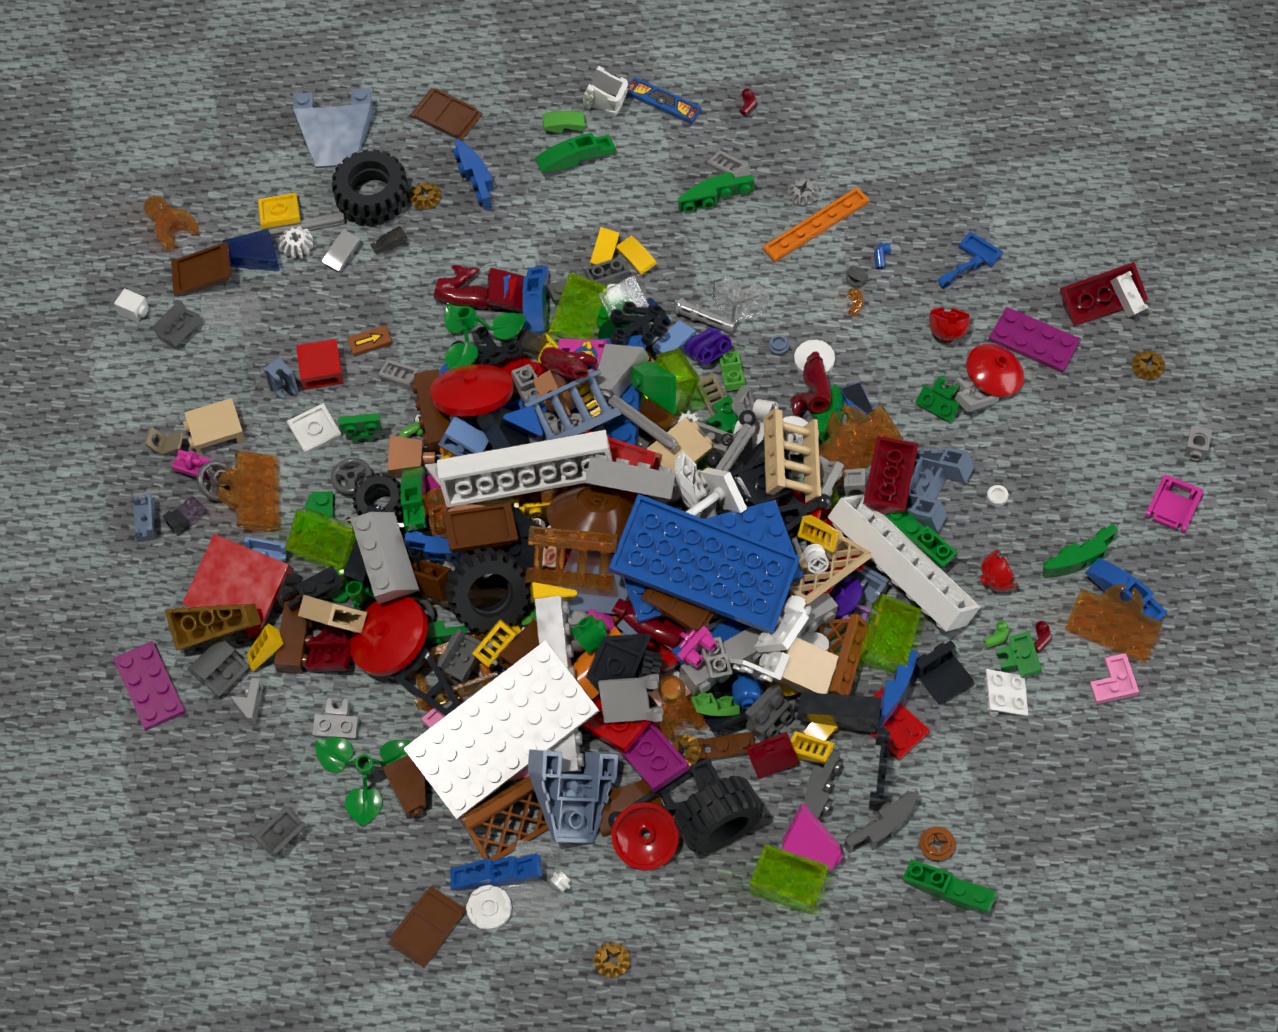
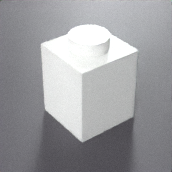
M125 288L114 302L117 314L135 322H139L141 317H145L148 312L145 297Z

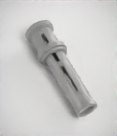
M680 298L675 309L676 315L681 314L689 317L693 322L699 320L730 334L733 333L737 322L706 311L699 304L694 305L686 302L684 298Z

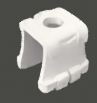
M598 66L594 73L592 85L589 84L584 93V108L602 110L607 115L615 116L625 100L628 82L625 78L621 77L619 79L604 71L605 68Z

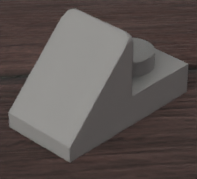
M251 678L250 686L247 685L245 697L231 696L233 705L248 724L253 727L256 724L263 690L261 680L257 678Z

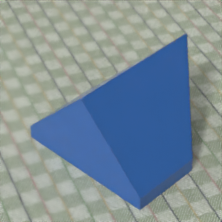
M533 405L505 414L503 417V424L540 441L543 431Z

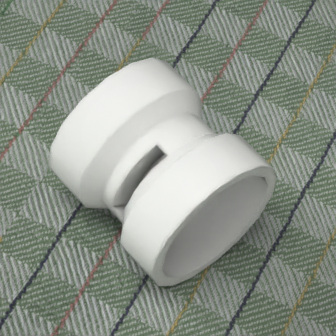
M811 544L805 548L803 554L808 570L815 574L824 572L828 568L829 562L822 545Z

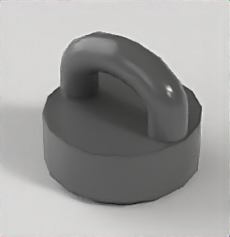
M851 265L847 271L846 280L851 286L860 287L865 282L868 274L861 268ZM851 277L857 279L858 282H854Z

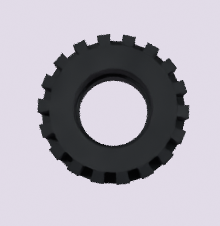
M374 473V477L366 476L367 480H361L359 482L360 486L355 487L354 491L356 494H352L354 501L352 504L358 516L366 513L368 505L371 506L376 497L389 495L391 497L387 505L384 506L386 508L385 511L394 512L397 522L399 520L403 521L401 484L392 475L389 477L386 473H383L382 476L379 473Z

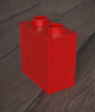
M336 339L296 345L303 390L344 384Z

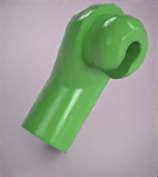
M415 422L404 427L398 437L409 438L414 433L417 436H421L425 428L421 429L420 423Z
M998 621L994 635L983 639L986 649L1003 644L1007 640L1009 626L1006 621Z

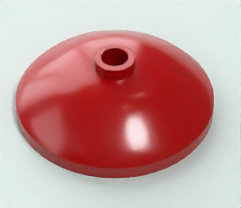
M981 344L973 348L966 359V370L971 381L986 394L1001 398L1010 397L1016 394L1024 383V371L1021 363L1013 353L1004 347L995 344Z
M641 802L627 807L618 815L612 828V844L616 854L624 863L640 870L655 869L664 865L674 855L679 842V831L675 826L673 816L665 808L654 803ZM648 830L650 836L644 837L642 831Z

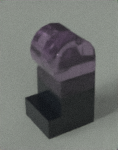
M190 497L173 512L168 511L163 517L166 525L179 537L204 516L206 508L195 497Z

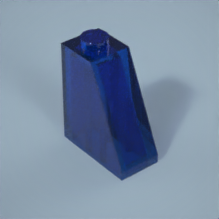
M269 229L222 240V242H228L230 267L280 271Z

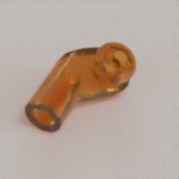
M851 288L848 290L847 296H850L849 299L853 301V304L849 308L848 314L856 317L865 302L861 290Z

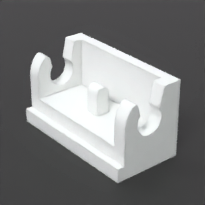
M1131 271L1110 281L1128 317L1148 308L1147 304H1144L1131 278Z

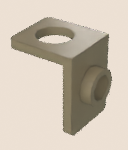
M151 427L147 433L145 446L160 455H167L180 449L184 432L180 431L166 436ZM153 435L159 438V446H155L152 443Z

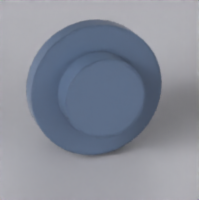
M776 335L769 341V350L773 354L782 355L789 349V342L782 335Z

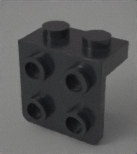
M951 640L947 643H940L934 648V651L928 655H921L915 662L914 674L940 705L971 687L974 682L970 674L955 657L956 646Z
M732 675L725 682H718L705 693H712L715 699H720L723 696H733L732 685L736 679ZM739 707L740 714L731 716H711L699 713L711 731H720L725 727L747 720L745 715L747 710Z

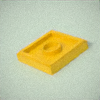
M297 193L258 199L261 229L301 222Z

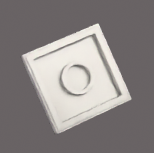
M324 403L287 421L289 428L305 455L342 437Z

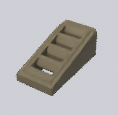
M712 373L696 380V390L711 417L715 415L711 408L712 405L725 397L716 376ZM717 398L720 399V400H717V401H715V402L710 403V401H712V400H715V399H717Z

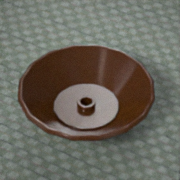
M604 486L572 488L557 495L548 505L547 520L552 530L567 542L591 549L605 550L617 548L635 502L625 494Z

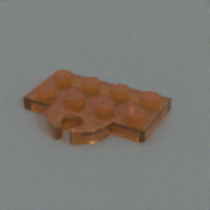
M879 405L866 415L854 406H842L839 409L846 414V423L839 421L836 411L830 414L827 421V431L830 438L819 445V455L829 461H838L844 465L841 470L843 472L842 476L835 484L844 480V470L861 469L872 461L877 436L904 440L883 405Z
M237 450L235 453V468L224 471L216 482L217 485H229L231 490L228 491L223 487H218L216 493L223 503L229 507L236 508L237 527L278 532L280 528L277 456Z
M1124 583L1111 586L1102 596L1081 588L1065 629L1147 662L1163 622L1143 614L1144 601L1138 589L1135 587L1132 589V599L1130 601H1123L1120 597V592L1126 588Z

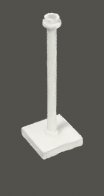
M706 468L701 473L711 494L686 512L695 516L715 501H717L718 508L742 513L747 507L730 472Z

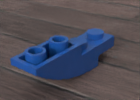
M459 139L454 140L456 148L452 150L455 160L459 159L460 161L457 164L460 175L464 174L466 181L471 180L472 187L477 188L478 192H475L478 204L482 203L484 210L491 208L488 192L494 191L486 165L467 144Z
M547 265L528 268L527 276H524L523 315L526 317L524 323L525 336L544 334L546 331L548 312L546 295L549 277Z
M417 531L412 533L406 532L405 547L424 551L425 560L442 562L462 561L464 559L462 555L468 552L469 556L474 554L473 550L458 553L455 551L450 552L448 540L439 535L431 537Z
M1098 558L1085 572L1116 602L1119 599L1123 601L1149 627L1153 628L1167 613L1152 598L1155 593L1118 566Z

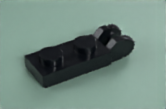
M330 566L298 583L295 587H290L283 591L281 597L286 601L298 594L300 595V597L287 604L289 610L292 611L301 606L304 595L319 599L343 586V581L334 567Z

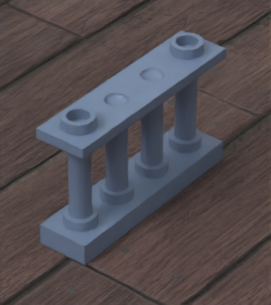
M590 369L586 378L577 379L539 398L537 395H534L525 400L526 404H524L522 409L533 405L545 435V441L585 433L586 430H590L602 423L604 425L620 417L621 412L619 408L612 409L611 406H608L595 380L601 374L600 369L596 371ZM586 382L601 409V415L595 418L589 414L576 388ZM569 391L582 417V424L576 427L574 424H571L558 398V395ZM548 400L551 401L564 427L562 429L563 433L556 435L552 432L539 404Z

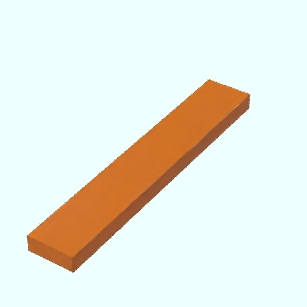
M856 187L764 245L762 250L776 263L867 205L869 199Z

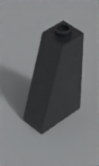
M500 407L492 412L476 416L477 423L494 450L530 444L526 434L502 423L504 415L514 412L512 410Z
M374 504L373 507L368 505L366 513L386 512V508ZM356 539L344 569L342 580L348 582L356 580L363 585L367 571Z
M801 692L800 699H795L794 712H798L797 720L875 733L882 698Z

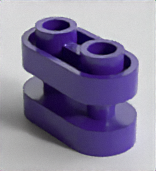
M711 327L689 339L685 345V352L700 364H708L729 351L731 339L718 329Z

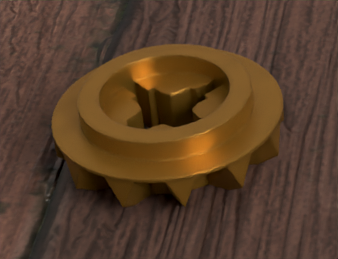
M426 181V183L421 184L418 182L417 186H412L409 196L411 203L415 207L429 209L438 204L441 193L435 183L430 184ZM422 191L428 193V199L422 195Z
M1145 349L1141 353L1138 352L1133 358L1132 369L1140 378L1153 380L1163 374L1165 361H1163L1162 355ZM1151 359L1152 365L1146 369V363Z
M686 733L684 735H677V739L671 741L673 746L679 753L683 751L682 747H686L687 750L682 757L689 763V766L696 764L701 753L698 739Z
M612 941L607 944L602 943L594 955V966L605 977L615 978L621 976L630 965L628 949L621 943L618 944ZM607 952L612 956H618L616 957L617 966H615V964H613L611 961L608 963L606 962L608 960Z

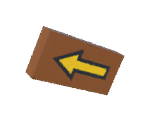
M386 325L347 337L354 357L392 345Z

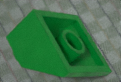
M654 361L632 367V386L671 414H676V376Z

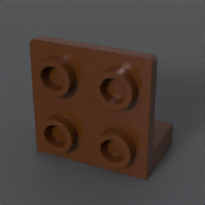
M648 399L642 401L640 413L664 431L668 432L678 423L679 418ZM639 427L638 434H642L652 440V444L657 441Z

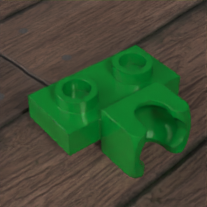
M942 375L937 378L933 387L927 384L923 386L915 403L951 423L961 406L953 399L960 384H953L948 389L945 386L947 378Z
M730 395L712 405L711 408L715 415L709 418L705 424L716 426L720 430L734 434L739 418L733 412V399Z
M380 413L338 417L341 435H352L353 444H358L360 439L374 442L373 433L382 431Z
M1030 631L1009 636L1010 645L996 649L998 659H1007L1006 662L1000 664L1001 672L1011 673L1018 669L1021 678L1042 673Z

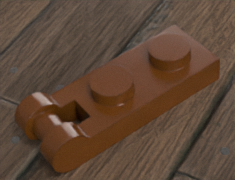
M753 732L706 739L697 738L701 747L700 757L697 762L707 758L710 761L748 756L746 747L755 744ZM710 747L711 752L706 753L704 748Z

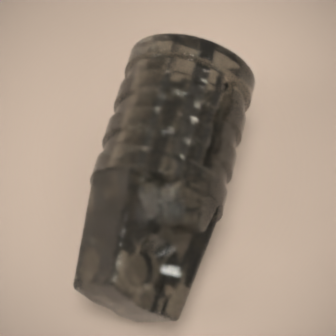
M398 226L378 237L379 239L370 244L372 251L378 255L397 248L399 245L408 242V239L403 229Z

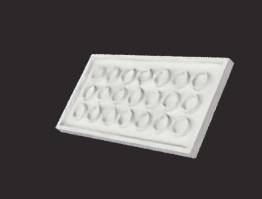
M544 641L407 745L404 750L458 820L528 766L529 749L549 750L594 716L599 710L548 643Z

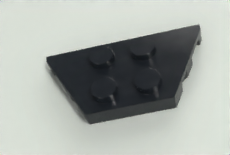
M784 449V458L789 460L790 451ZM765 457L731 472L743 501L750 506L776 500L791 493L793 490L784 487L774 495L766 493ZM785 468L786 479L792 480L790 477L792 471Z
M513 506L512 511L514 513L513 517L517 529L518 542L499 546L498 548L505 551L507 555H512L522 568L531 575L536 576L538 569L535 568L537 556H541V543L544 539L545 529L521 509Z
M644 633L603 636L585 677L599 693L598 682L601 680L634 678L652 635Z

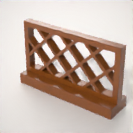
M851 614L850 619H835L828 624L824 623L818 626L816 632L823 634L825 627H832L833 629L825 635L828 641L836 634L839 637L829 645L828 652L835 654L834 650L842 644L840 652L835 654L839 657L837 668L831 679L829 694H850L869 624L858 614ZM847 626L846 632L841 636L839 631Z
M529 776L459 818L483 859L488 858L485 853L487 842L498 845L496 854L489 858L495 861L549 829L546 821L541 820L543 814L541 807L537 819L526 816L529 804L540 806L539 803L530 801L535 790ZM517 801L525 802L522 815L511 813L513 804ZM499 812L507 814L503 827L492 824L494 816ZM510 815L521 818L518 830L507 828ZM525 819L536 822L534 831L531 833L522 832ZM479 824L486 825L485 837H477L473 828ZM491 827L502 829L499 842L488 840ZM506 831L517 833L516 840L511 845L503 843Z

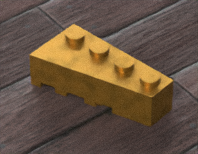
M255 603L164 609L176 651L189 649L261 624Z

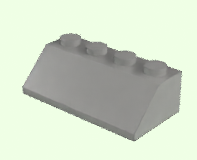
M595 454V458L590 457L585 483L671 499L676 474L671 473L672 469L659 466V470L650 469L651 464L638 462L637 466L629 465V460L617 458L616 462L608 461V456Z
M369 512L350 518L377 603L381 604L419 591L395 513Z

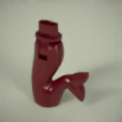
M452 265L456 276L439 278L436 283L434 299L455 306L487 309L488 307V310H492V308L501 310V307L487 304V287L474 285L458 289L467 280L472 279L480 271L479 268H464L461 265Z
M546 347L540 356L541 364L545 369L563 374L571 379L586 378L588 371L584 364L591 365L598 362L594 356L586 354L584 351L578 353L566 352L555 347Z
M815 351L807 357L803 370L804 382L813 390V393L803 392L790 398L792 412L796 417L801 413L805 404L813 413H823L830 406V384L825 372L823 359L820 357V353Z
M619 598L612 609V612L619 615V620L622 621L623 619L640 634H651L652 640L668 647L670 650L677 647L682 638L679 634L681 632L685 633V630L677 626L674 620L668 616L661 618V622L655 619L638 624L630 600L626 602Z

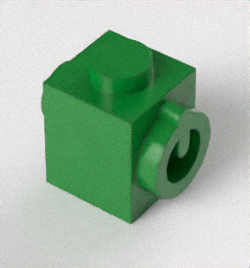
M593 614L581 619L578 625L571 629L575 639L588 654L597 650L603 636H608L606 632L608 627L601 618L597 620Z

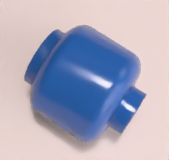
M751 676L739 677L732 685L734 703L742 709L748 710L761 696L758 680Z

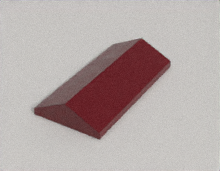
M1135 262L1060 288L1063 308L1073 326L1123 309L1110 281L1129 271L1132 273L1131 278L1143 302L1148 300Z
M877 436L863 500L864 505L882 514L905 512L919 443Z

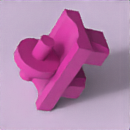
M179 450L175 461L171 465V469L197 477L201 466L208 461H212V459L199 456L193 451ZM206 472L204 473L203 480H206L208 478Z
M705 626L698 632L692 629L688 635L681 632L679 636L683 641L678 646L682 650L677 656L685 665L690 664L698 668L704 660L698 654L702 647L710 653L718 644Z

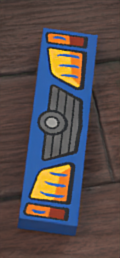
M634 77L627 86L626 95L691 125L701 112V106L637 77Z

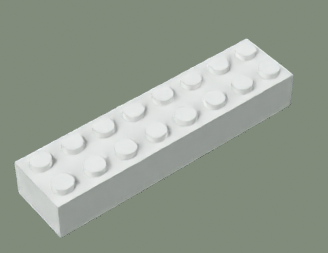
M606 430L441 459L437 460L438 479L446 506L453 507L585 483L590 457L595 458V454L608 456V461L613 460Z
M863 494L841 498L828 516L833 522V526L841 530L847 536V539L870 551L872 555L870 559L877 564L876 567L886 573L894 585L901 587L906 592V596L921 607L923 613L931 616L940 629L949 631L967 626L980 609V606L884 514L864 505Z

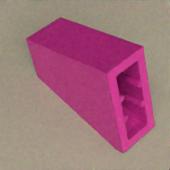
M801 803L782 839V849L831 871L834 865L837 866L840 863L843 855L840 843L805 804Z

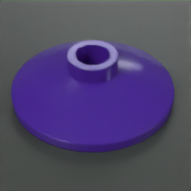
M846 578L840 581L829 594L838 605L836 617H843L852 612L861 599L862 585L855 578Z

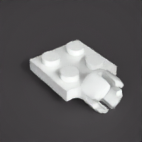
M797 595L788 598L782 608V613L779 616L773 634L762 632L758 637L759 640L754 646L758 653L788 650L808 620V615L811 612L810 605L805 607V609L803 608L806 604L804 598Z

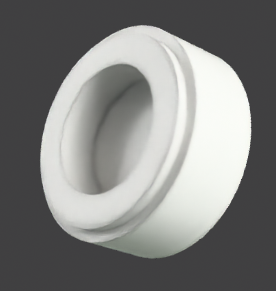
M994 485L987 492V500L993 506H1003L1008 500V491L1001 485Z

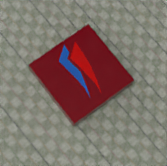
M490 267L488 270L487 304L523 313L524 276Z

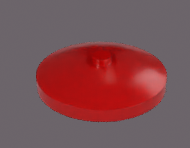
M484 364L464 365L450 369L438 376L430 387V397L434 407L443 413L454 416H476L492 412L506 404L513 394L511 376L501 368Z
M402 596L378 604L376 601L364 611L367 612L362 633L352 631L350 639L351 656L355 664L364 672L373 676H387L400 671L417 656L426 639L428 621L421 605L408 596Z

